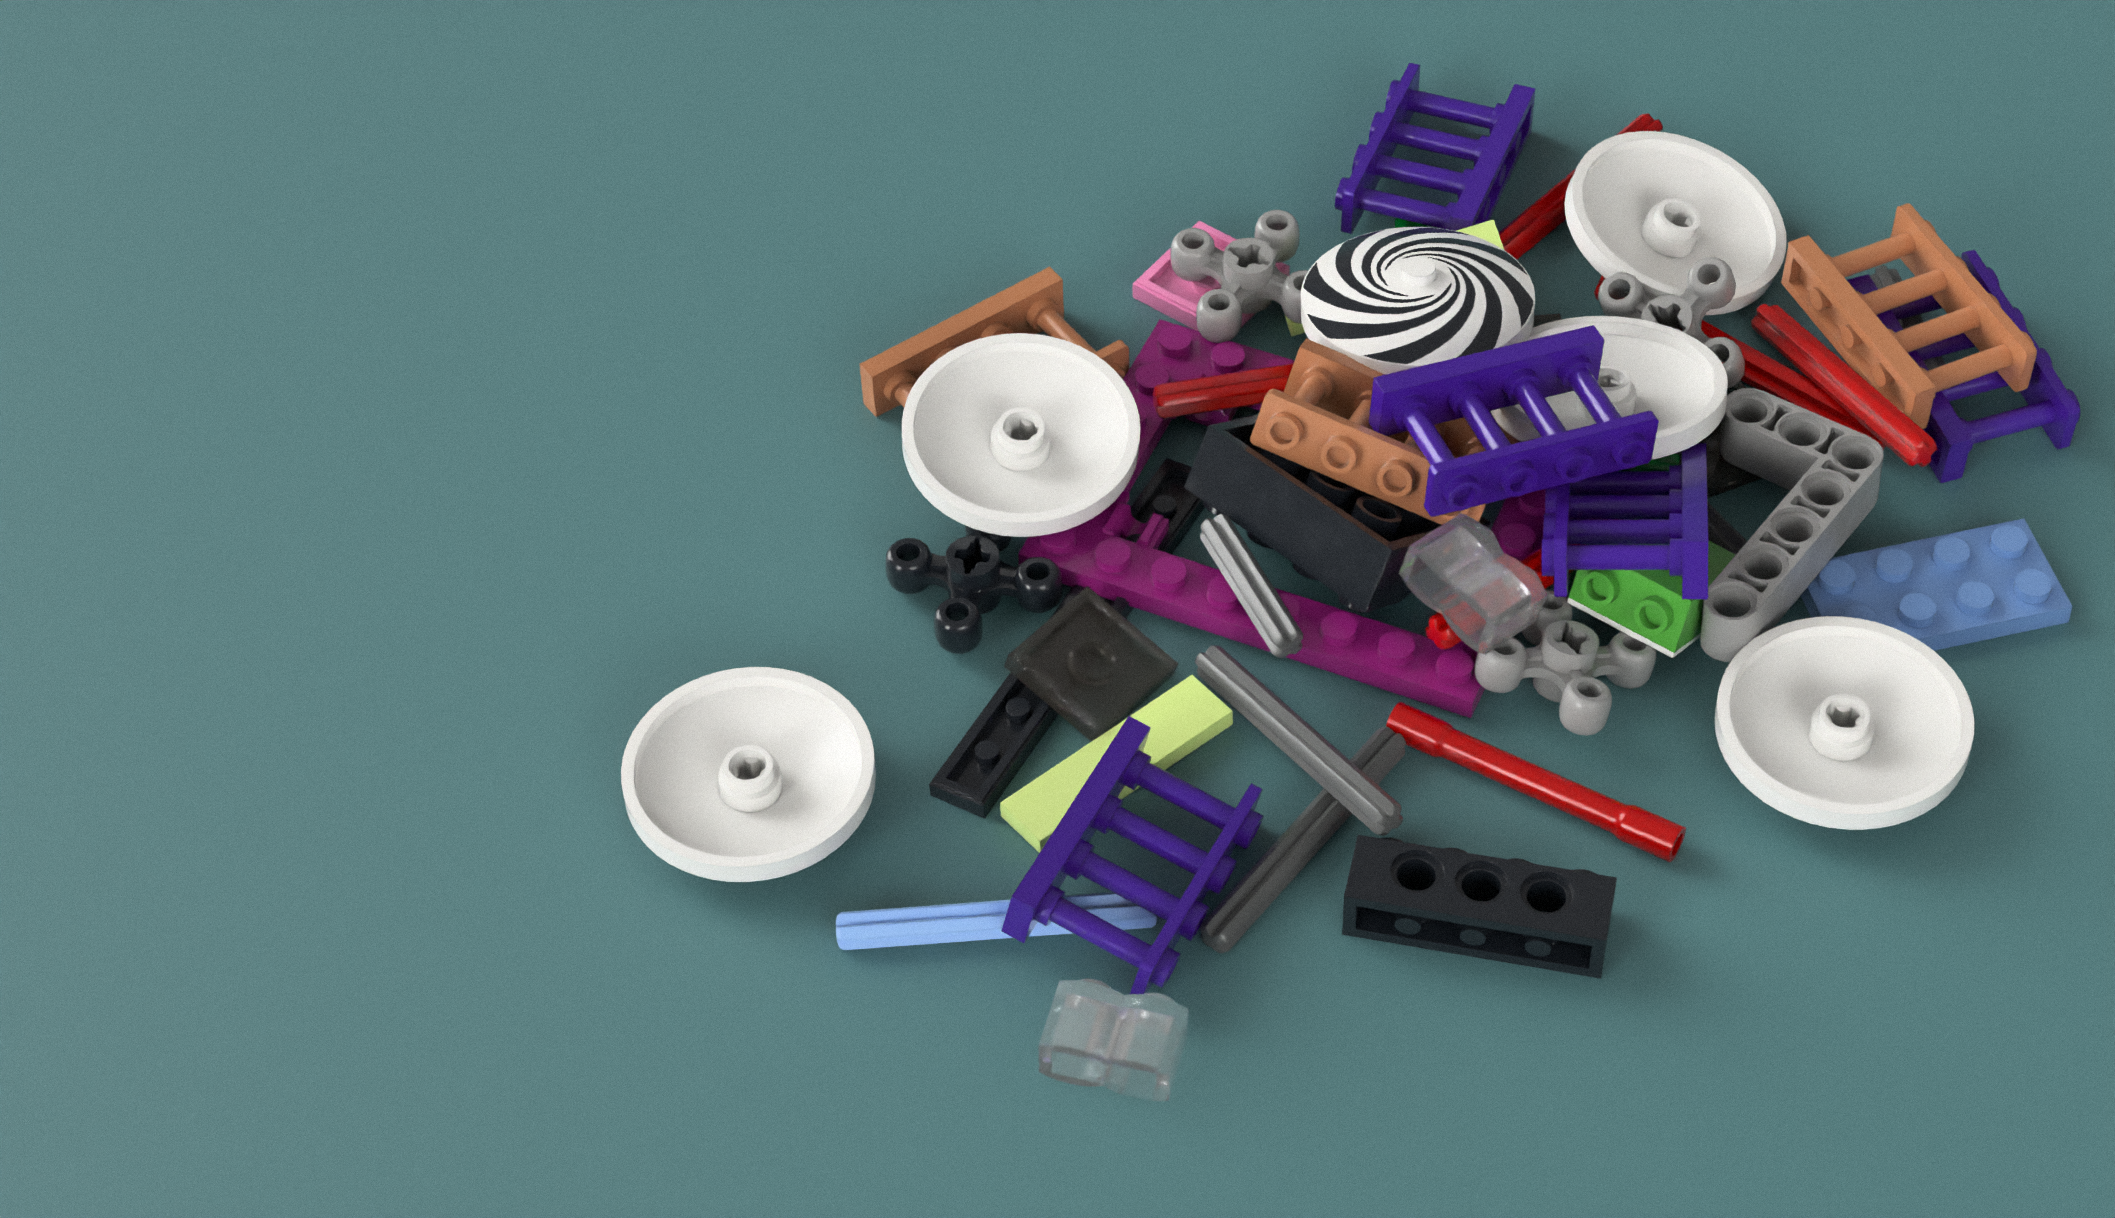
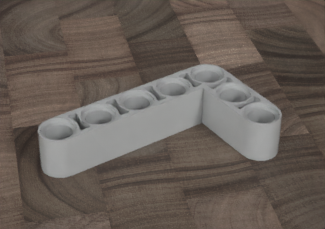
M1742 388L1727 395L1725 414L1721 420L1720 454L1730 464L1790 490V492L1708 587V599H1703L1700 634L1701 647L1707 655L1722 662H1731L1735 655L1751 640L1776 626L1873 509L1879 496L1884 458L1883 448L1871 437L1755 388Z

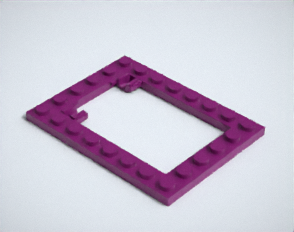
M1159 319L1123 379L1133 395L1140 418L1139 455L1131 480L1124 491L1108 508L1087 522L1065 531L1028 537L1018 553L1019 565L1032 557L1048 558L1059 567L1064 585L1071 587L1075 585L1083 586L1086 592L1115 601L1117 596L1129 601V606L1271 652L1221 571L1157 550L1169 530V519L1152 513L1147 523H1141L1131 515V506L1127 502L1131 488L1172 419L1176 420L1177 418L1162 419L1158 417L1153 403V391L1156 385L1291 364L1295 360L1233 341L1222 343L1210 342L1203 338L1197 330ZM1262 404L1250 405L1246 407L1260 411ZM1239 407L1186 415L1184 417L1190 421L1209 426L1231 421ZM1546 489L1505 500L1455 601L1542 548ZM1132 534H1140L1136 543L1126 540V538ZM1275 588L1303 632L1301 650L1296 654H1289L1286 658L1468 718L1472 717L1485 690L1475 677V662L1480 646L1490 636H1511L1527 602L1526 600L1450 649L1442 650L1428 637Z

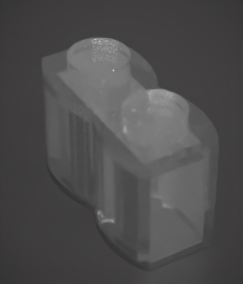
M1462 513L1411 544L1399 572L1406 585L1419 600L1434 611L1442 613L1455 634L1469 647L1484 655L1535 623L1548 596L1539 576L1534 570L1525 566L1517 559L1504 554L1496 536L1489 528Z
M1086 978L1059 981L1039 1043V1072L1055 1080L1087 1087L1104 1086L1125 1096L1150 1101H1169L1188 1035L1189 1009L1160 993L1123 995L1111 989L1106 983L1096 979Z

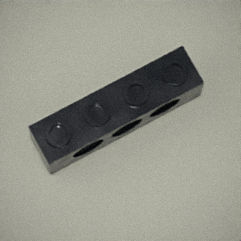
M1358 835L1344 893L1342 935L1601 979L1617 877L1599 875L1585 869L1569 870L1533 864L1518 858L1503 859L1472 854L1458 848L1442 849L1406 843L1392 837L1376 838Z

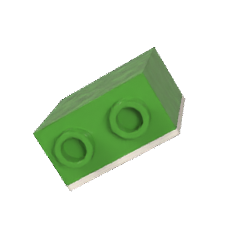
M1708 541V587L1736 555ZM1587 544V545H1669V544ZM1577 570L1567 603L1671 658L1700 638L1703 599H1682V576H1669V570Z

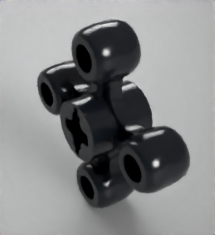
M966 525V536L950 544L946 551V556L931 553L929 547L921 540L904 538L890 546L886 553L885 561L887 578L891 586L898 592L916 594L922 592L929 585H937L948 591L949 599L942 602L935 611L934 630L939 645L947 652L954 654H964L978 646L983 633L982 614L996 608L1002 596L1017 598L1020 606L1032 613H1045L1055 608L1062 598L1063 589L1062 573L1057 564L1045 557L1026 559L1019 566L1005 564L1000 560L999 553L1008 547L1012 536L986 533Z

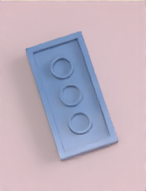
M2024 518L1833 557L1800 595L1811 618L1843 616L1874 621L1907 633L1934 651L2068 623L2073 607Z

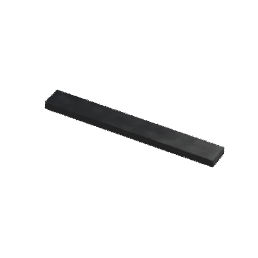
M1169 458L1165 459L1131 506V515L1141 523H1147L1152 513L1169 519V530L1157 550L1173 554L1205 507L1202 499L1184 488L1192 467ZM1132 534L1126 540L1136 543L1140 534ZM1073 586L929 784L930 795L985 819L1134 609V607L1129 606V601L1118 596L1113 601L1086 592L1083 586Z

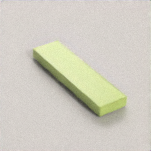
M1190 675L1130 716L1151 727L1143 752L1151 756V764L1163 770L1168 769L1233 724V711L1193 675ZM1126 719L1000 802L1001 817L1039 853ZM1124 786L1118 798L1122 800L1135 790Z

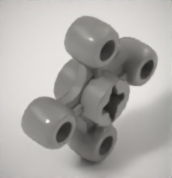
M1284 210L1265 212L1258 218L1254 238H1240L1232 241L1224 251L1216 248L1213 238L1202 229L1187 228L1180 231L1174 237L1171 244V265L1175 274L1186 281H1200L1207 276H1211L1221 285L1220 289L1206 292L1198 302L1196 321L1198 331L1203 338L1214 343L1232 340L1238 334L1242 325V313L1251 314L1265 310L1272 300L1282 305V310L1288 319L1302 324L1301 289L1304 278L1309 270H1298L1287 276L1275 266L1276 263L1285 262L1292 258L1299 246V225L1292 214Z
M1707 257L1696 262L1688 273V286L1680 297L1676 295H1662L1651 300L1645 294L1641 282L1629 273L1618 272L1603 280L1599 287L1598 299L1605 316L1647 320L1684 332L1706 345L1716 354L1721 362H1725L1723 366L1728 378V388L1734 387L1740 382L1745 371V361L1740 347L1733 340L1725 337L1709 338L1701 330L1702 319L1706 312L1710 309H1719L1726 306L1735 295V278L1730 266L1725 261L1716 257Z
M1551 590L1537 591L1525 603L1521 617L1523 636L1526 640L1537 646L1525 649L1523 644L1513 637L1507 635L1490 636L1483 641L1477 653L1475 662L1476 680L1486 690L1495 693H1507L1517 688L1522 679L1533 677V687L1540 695L1548 700L1560 703V721L1567 730L1578 735H1594L1604 728L1612 707L1610 689L1605 683L1595 679V677L1606 675L1617 686L1630 689L1639 688L1647 683L1652 674L1657 656L1656 649L1624 632L1615 635L1609 645L1599 646V638L1591 628L1579 622L1571 621L1572 606L1567 603L1568 599L1566 597H1554V591Z

